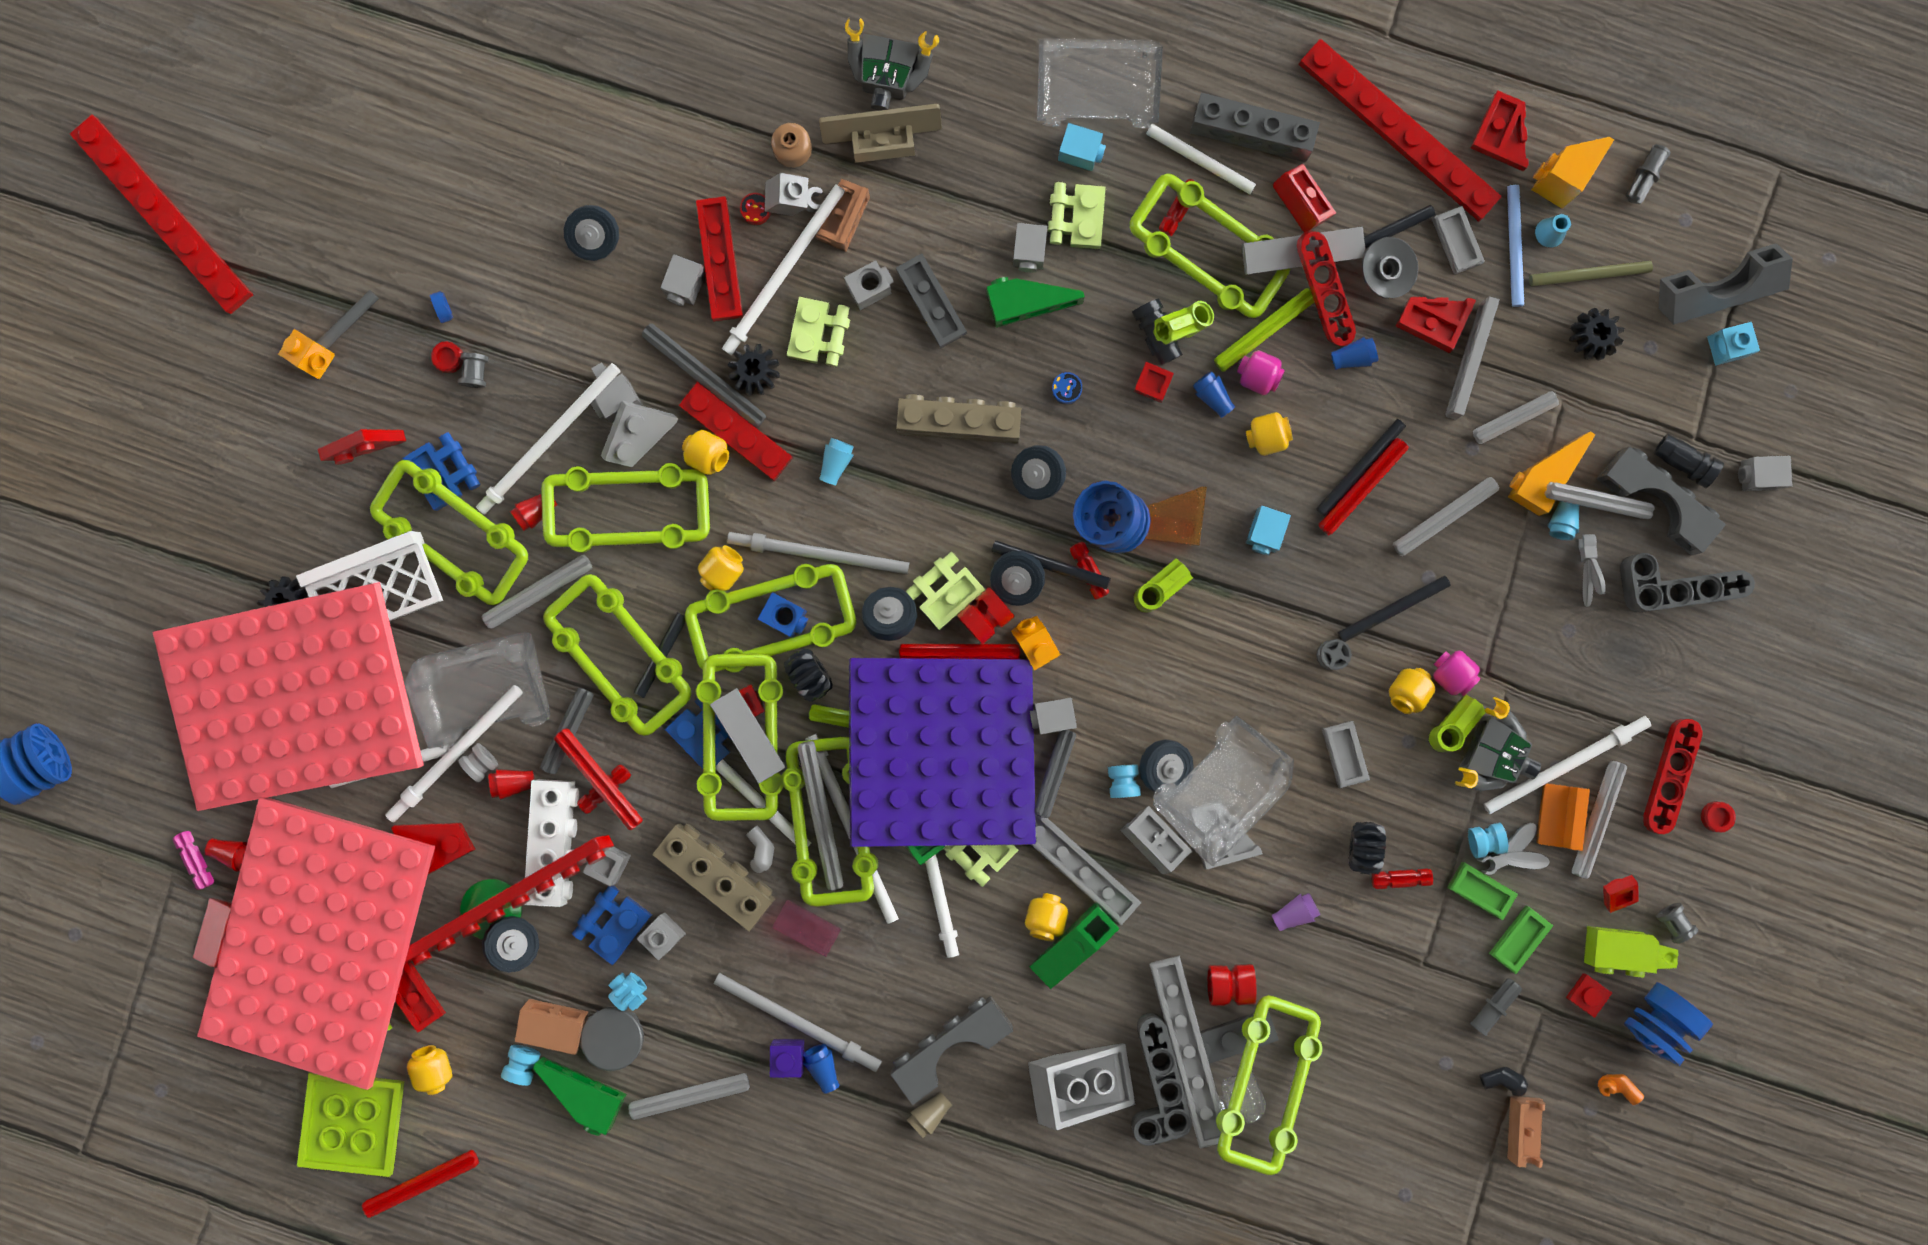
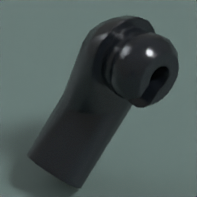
M1501 1067L1479 1075L1485 1090L1503 1085L1516 1097H1521L1527 1092L1528 1083L1525 1077L1508 1067Z

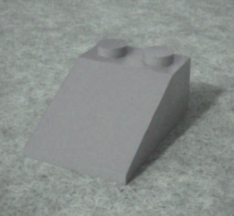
M1123 1043L1056 1054L1028 1063L1037 1120L1040 1125L1059 1130L1135 1105L1126 1045Z

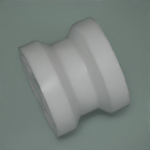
M479 743L472 747V752L468 756H462L458 760L462 769L476 782L482 781L488 770H494L498 767L494 756Z

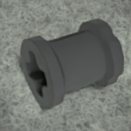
M461 353L460 359L463 360L462 378L458 379V384L465 387L485 388L486 382L483 381L484 369L489 357L477 353Z
M1681 903L1671 904L1656 915L1657 919L1660 922H1664L1672 935L1671 940L1674 944H1680L1691 939L1699 931L1696 925H1691L1683 912L1684 907Z

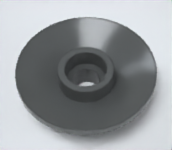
M1395 237L1379 239L1367 248L1363 256L1361 266L1363 279L1367 287L1377 296L1387 299L1398 298L1405 295L1414 286L1418 276V260L1413 249L1405 241ZM1383 264L1388 268L1387 274L1383 272Z

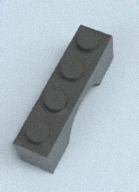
M1775 243L1747 252L1742 263L1734 272L1716 282L1703 283L1690 270L1660 279L1659 310L1674 325L1788 290L1793 258Z
M1627 447L1618 451L1596 479L1620 497L1634 492H1647L1659 498L1666 506L1670 517L1667 537L1690 555L1703 553L1726 525L1719 519L1720 515L1711 507L1703 506L1695 500L1696 496L1691 490L1682 486L1679 487L1671 480L1672 476L1666 470L1655 467L1647 461V455L1641 450Z
M992 996L986 1000L983 997L978 998L968 1006L970 1011L961 1018L955 1015L943 1025L945 1030L937 1036H934L933 1033L929 1034L918 1043L920 1047L911 1055L905 1052L893 1061L894 1067L891 1070V1076L912 1105L938 1087L936 1066L940 1056L947 1048L960 1042H973L990 1049L1013 1032V1025Z

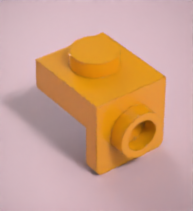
M296 329L285 339L283 347L278 355L317 379L322 377L335 357L333 352Z
M1038 616L1021 621L1017 627L1011 630L1034 671L1060 656L1050 634Z

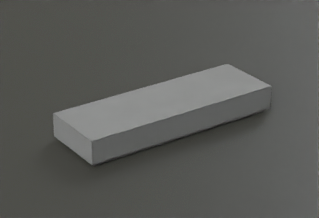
M738 688L710 704L758 784L785 768V765Z

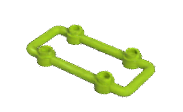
M1173 174L1161 175L1130 220L1131 233L1144 243L1145 252L1153 258L1163 256L1217 295L1218 304L1222 309H1236L1249 318L1261 316L1289 275L1291 268L1277 270L1255 305L1252 306L1244 300V294L1240 287L1236 285L1224 286L1170 247V239L1165 233L1160 231L1151 233L1142 226V223L1166 187L1169 186L1177 192V198L1182 206L1186 208L1198 207L1246 243L1274 238L1270 235L1257 236L1204 197L1203 187L1198 182L1189 181L1185 183Z
M409 460L397 462L370 505L371 516L383 526L384 536L389 540L412 531L411 524L407 519L403 517L392 518L383 511V507L406 472L413 478L414 487L418 492L422 494L434 493L487 533V541L491 547L495 549L507 548L516 555L496 589L491 593L484 588V581L480 574L474 571L463 572L426 543L422 544L427 560L456 581V589L462 596L471 597L475 595L488 605L499 604L528 561V552L521 543L514 539L513 529L505 523L495 525L442 485L441 476L435 469L427 468L422 470Z
M667 463L657 471L588 473L586 469L576 466L569 469L566 474L549 475L542 482L543 536L547 544L552 547H570L578 553H584L589 551L592 546L663 543L669 549H678L685 542L702 541L708 536L710 531L708 480L705 474L695 469L681 470L678 465ZM682 482H696L697 530H684L677 524H669L662 531L591 534L587 529L579 527L573 529L569 535L555 534V486H568L574 492H583L590 485L661 483L666 488L674 489L680 486Z
M802 564L796 568L794 574L728 593L714 589L707 594L706 599L690 604L685 611V621L699 667L703 670V663L708 658L697 614L706 611L723 614L727 612L731 604L797 585L804 589H810L818 583L819 579L832 576L844 623L834 626L827 623H818L811 629L810 633L747 651L730 648L724 654H766L774 656L812 644L819 647H828L834 642L835 638L851 633L857 623L856 615L841 568L834 564H826L816 568L810 564ZM746 666L715 667V672L726 669L729 672L735 673L742 671Z
M584 575L544 611V623L553 634L552 644L558 651L568 652L612 704L610 709L611 715L616 721L627 722L639 735H650L685 706L691 698V688L681 676L682 665L678 660L666 658L623 607L624 597L618 589L607 588L601 579L595 575ZM589 586L597 594L596 601L599 609L606 613H613L656 664L655 672L657 678L661 682L672 683L679 692V695L645 724L637 716L638 706L632 698L621 697L579 647L580 638L577 631L570 627L563 628L556 619V616Z
M766 654L711 655L703 663V681L696 688V695L703 702V774L697 780V789L703 795L704 813L708 818L715 821L770 819L777 812L778 794L783 789L781 774L778 772L759 783L760 790L765 794V808H716V794L721 790L722 780L716 773L715 712L710 704L718 700L722 692L721 686L715 681V667L764 666L765 680L760 684L758 693L765 702V734L777 752V701L783 695V686L777 680L776 662L771 656Z
M849 737L794 742L786 750L787 769L781 776V782L783 787L790 791L797 861L794 863L791 873L794 880L800 883L802 899L809 906L815 907L867 901L874 892L873 874L878 868L877 857L870 852V847H857L858 855L853 860V870L856 875L861 877V890L813 894L812 880L817 875V865L809 858L802 788L805 786L802 768L799 767L798 746L803 742L813 741L816 752L846 749L848 763L842 770V776L846 783L850 784Z
M1267 995L1258 1001L1254 1016L1246 1019L1243 1023L1242 1032L1247 1041L1228 1109L1222 1110L1216 1117L1217 1128L1221 1132L1217 1150L1222 1160L1265 1175H1275L1282 1169L1286 1154L1291 1153L1296 1148L1298 1139L1293 1131L1310 1064L1312 1061H1316L1322 1054V1044L1318 1039L1321 1020L1315 1011L1278 997ZM1269 1008L1308 1021L1306 1035L1300 1036L1294 1043V1051L1299 1060L1281 1126L1274 1128L1269 1135L1270 1145L1274 1149L1271 1162L1230 1150L1233 1136L1239 1135L1244 1129L1245 1121L1240 1110L1258 1045L1265 1042L1270 1035V1026L1266 1021Z

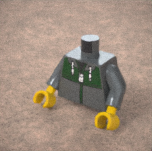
M848 18L845 23V31L850 35V38L847 39L848 63L856 81L862 83L864 92L873 94L872 109L876 111L888 110L891 98L905 99L907 92H913L927 78L933 57L931 50L938 45L939 37L938 35L934 36L932 45H928L925 42L927 31L919 36V44L864 33L862 40L859 35L863 31L864 21L860 18V29L854 31L849 27L850 19Z
M1496 697L1492 698L1495 700L1496 706L1493 710L1486 708L1485 712L1495 718L1491 716H1483L1458 769V771L1463 772V779L1461 782L1455 781V785L1486 791L1501 789L1507 783L1515 784L1520 774L1532 780L1537 777L1541 769V763L1528 757L1532 743L1526 740L1527 733L1516 716L1510 711L1508 702Z

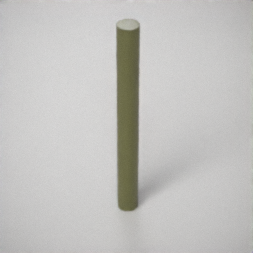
M1650 260L1531 274L1529 276V284L1533 287L1651 273L1653 271V263Z

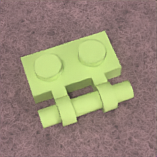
M1054 183V193L1050 195V205L1053 206L1052 220L1048 222L1050 244L1061 245L1062 234L1071 235L1070 247L1101 248L1106 187L1075 184L1074 196L1066 195V183ZM1064 208H1073L1072 223L1064 222Z
M799 297L787 357L817 364L819 353L821 352L827 354L826 365L837 367L839 356L843 355L845 347L842 345L844 332L849 328L850 319H848L850 308L845 305H838L836 316L828 315L829 303ZM825 326L833 327L830 342L822 341Z
M952 551L943 559L941 557L934 562L935 566L924 576L921 577L919 575L913 580L914 584L906 590L913 600L921 593L928 598L919 608L939 630L985 591L984 587L966 567L957 574L952 571L951 567L959 561ZM944 575L948 582L935 593L930 586Z
M967 845L945 846L943 848L946 851L945 855L951 861L954 859L966 871L965 875L970 880L974 879L981 887L990 879L983 871L987 864L998 872L1019 851L1014 845H970L981 856L974 862L963 851Z

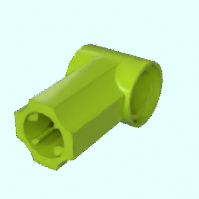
M1197 301L1187 308L1156 319L1154 321L1153 333L1157 341H1161L1165 345L1182 338H1190L1213 323V310L1206 302Z
M1175 558L1147 583L1138 588L1133 598L1136 608L1148 613L1161 607L1164 602L1193 579L1190 571L1182 562ZM1144 590H1150L1155 593L1156 603L1154 605H1147L1143 601L1142 594Z
M1467 694L1462 696L1440 725L1431 730L1429 742L1432 748L1438 752L1459 750L1463 746L1467 735L1486 713L1483 705ZM1445 730L1449 731L1452 735V742L1449 746L1444 745L1441 739L1442 733Z

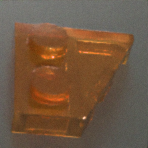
M1202 486L1161 502L1147 505L1151 522L1145 539L1199 546L1207 487Z

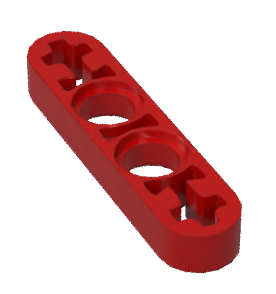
M1305 232L1297 241V251L1325 336L1332 344L1339 346L1348 345L1355 338L1356 327L1328 241L1320 232ZM1309 238L1318 240L1319 245L1315 247L1317 257L1324 256V260H1318L1310 264L1309 261L1315 260L1313 251L1306 250V246L1310 244ZM1324 265L1329 270V277L1324 283H1318L1315 280L1314 273L1319 266ZM1334 294L1337 296L1339 304L1336 310L1328 312L1324 308V300L1327 296ZM1342 313L1343 317L1337 319L1340 326L1347 328V331L1343 333V339L1334 336V332L1338 331L1337 322L1329 321V318L1338 317Z
M1693 719L1676 720L1669 729L1643 815L1644 826L1652 833L1667 834L1676 825L1703 734L1701 725ZM1688 726V731L1692 732L1691 737L1684 738V735L1680 733V729L1687 728ZM1675 744L1688 746V751L1683 748H1675ZM1675 753L1681 754L1684 758L1683 767L1677 771L1670 765V758ZM1670 782L1675 786L1676 792L1674 797L1667 800L1662 796L1661 788L1665 783ZM1657 803L1668 804L1671 807L1670 809L1657 806ZM1661 815L1663 819H1666L1665 824L1658 825L1657 822L1653 821L1654 816Z

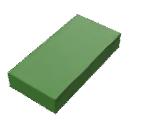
M1461 862L1447 889L1500 920H1504L1518 895L1465 862Z
M1525 906L1489 954L1512 973L1517 974L1553 925L1532 908Z

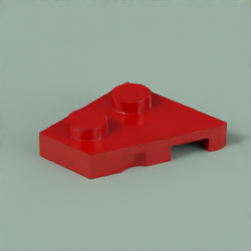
M1497 90L1470 148L1524 171L1529 165L1525 149V142L1527 141V128L1524 124L1526 118L1525 102Z
M1410 297L1398 319L1396 327L1451 353L1476 300L1466 298L1464 301H1449V298L1443 297L1435 299Z
M360 429L317 450L321 461H335L336 465L352 462L354 457L406 442L404 430Z
M462 823L401 824L391 827L395 835L435 846L428 875L476 850Z

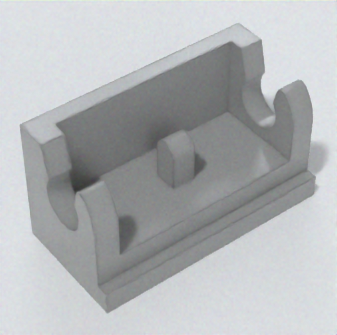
M1147 806L1135 815L1136 817L1130 823L1125 824L1120 831L1161 874L1171 873L1192 850L1150 806Z

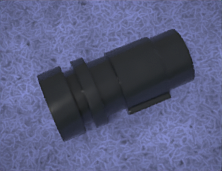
M1158 298L1132 311L1135 320L1141 323L1138 326L1140 330H1144L1147 336L1145 341L1152 356L1156 355L1160 365H1164L1183 354L1178 346V341L1165 345L1163 342L1157 341L1153 333L1154 321L1167 315L1166 312H1162L1161 309L1164 307Z
M1669 433L1661 439L1654 450L1656 456L1677 470L1688 474L1687 478L1690 480L1696 479V483L1705 489L1715 481L1724 466V463L1715 457L1710 459V454L1706 452L1700 453L1693 446L1681 439L1675 438Z

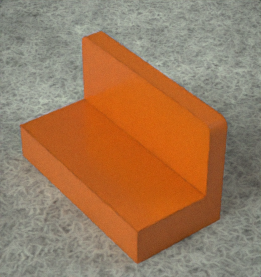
M1555 784L1543 785L1536 839L1538 844L1583 851L1590 789Z

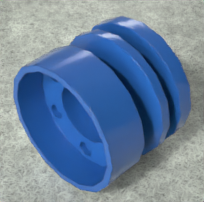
M1101 481L1091 484L1081 492L1075 501L1073 510L1074 525L1080 536L1107 552L1117 554L1132 551L1139 546L1147 536L1151 522L1149 509L1144 501L1117 482Z
M33 724L24 731L16 732L12 738L0 740V797L6 802L13 805L22 804L38 796L42 790H50L56 784H62L71 777L72 766L70 757L60 739L48 727L42 724Z
M1657 982L1644 997V1000L1653 1009L1652 1013L1650 1014L1636 1007L1633 1012L1643 1021V1024L1628 1017L1624 1025L1636 1037L1635 1039L1650 1052L1661 1059L1680 1066L1685 1059L1674 1048L1676 1047L1684 1053L1690 1054L1692 1048L1683 1037L1687 1035L1700 1041L1712 1027L1713 1023L1682 996Z

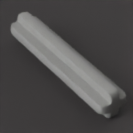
M1550 391L1474 429L1473 436L1478 444H1483L1558 406L1559 400L1556 394Z

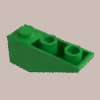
M1094 903L1029 967L1052 989L1098 951L1119 930V927Z

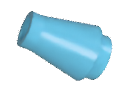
M1564 214L1541 220L1535 229L1538 242L1545 247L1558 246L1564 240L1567 230L1571 226V221Z
M831 438L829 445L825 444L819 479L836 485L854 456L852 454L854 446Z
M1563 501L1559 502L1548 524L1550 536L1560 540L1574 539L1575 534L1579 533V505Z

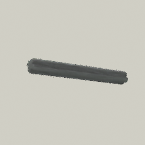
M650 323L642 332L644 339L754 427L758 428L764 422L766 415L654 324Z

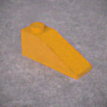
M1591 431L1583 434L1525 471H1519L1509 485L1512 491L1508 498L1538 516L1549 513L1556 500L1545 496L1547 484L1549 482L1567 483L1596 434Z

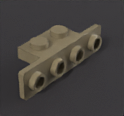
M939 104L819 119L823 143L852 141L855 163L915 156L912 133L942 129Z

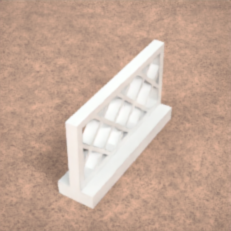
M406 532L296 575L300 587H305L308 596L314 597L318 596L317 590L325 587L335 591L344 590L349 578L353 576L365 580L363 586L370 583H378L379 581L374 580L373 576L378 566L385 565L393 569L387 585L380 582L381 588L384 589L383 597L385 603L390 592L404 598L398 611L393 612L387 609L389 621L443 601L422 546L425 542L421 532ZM414 552L419 561L415 574L401 568L405 557ZM397 559V562H396L395 565L389 563V562L394 561V560ZM369 570L367 576L361 574ZM399 572L413 578L406 594L392 588ZM418 581L428 585L432 595L431 598L421 601L412 597ZM340 582L339 587L333 584ZM409 601L416 603L411 606H408Z

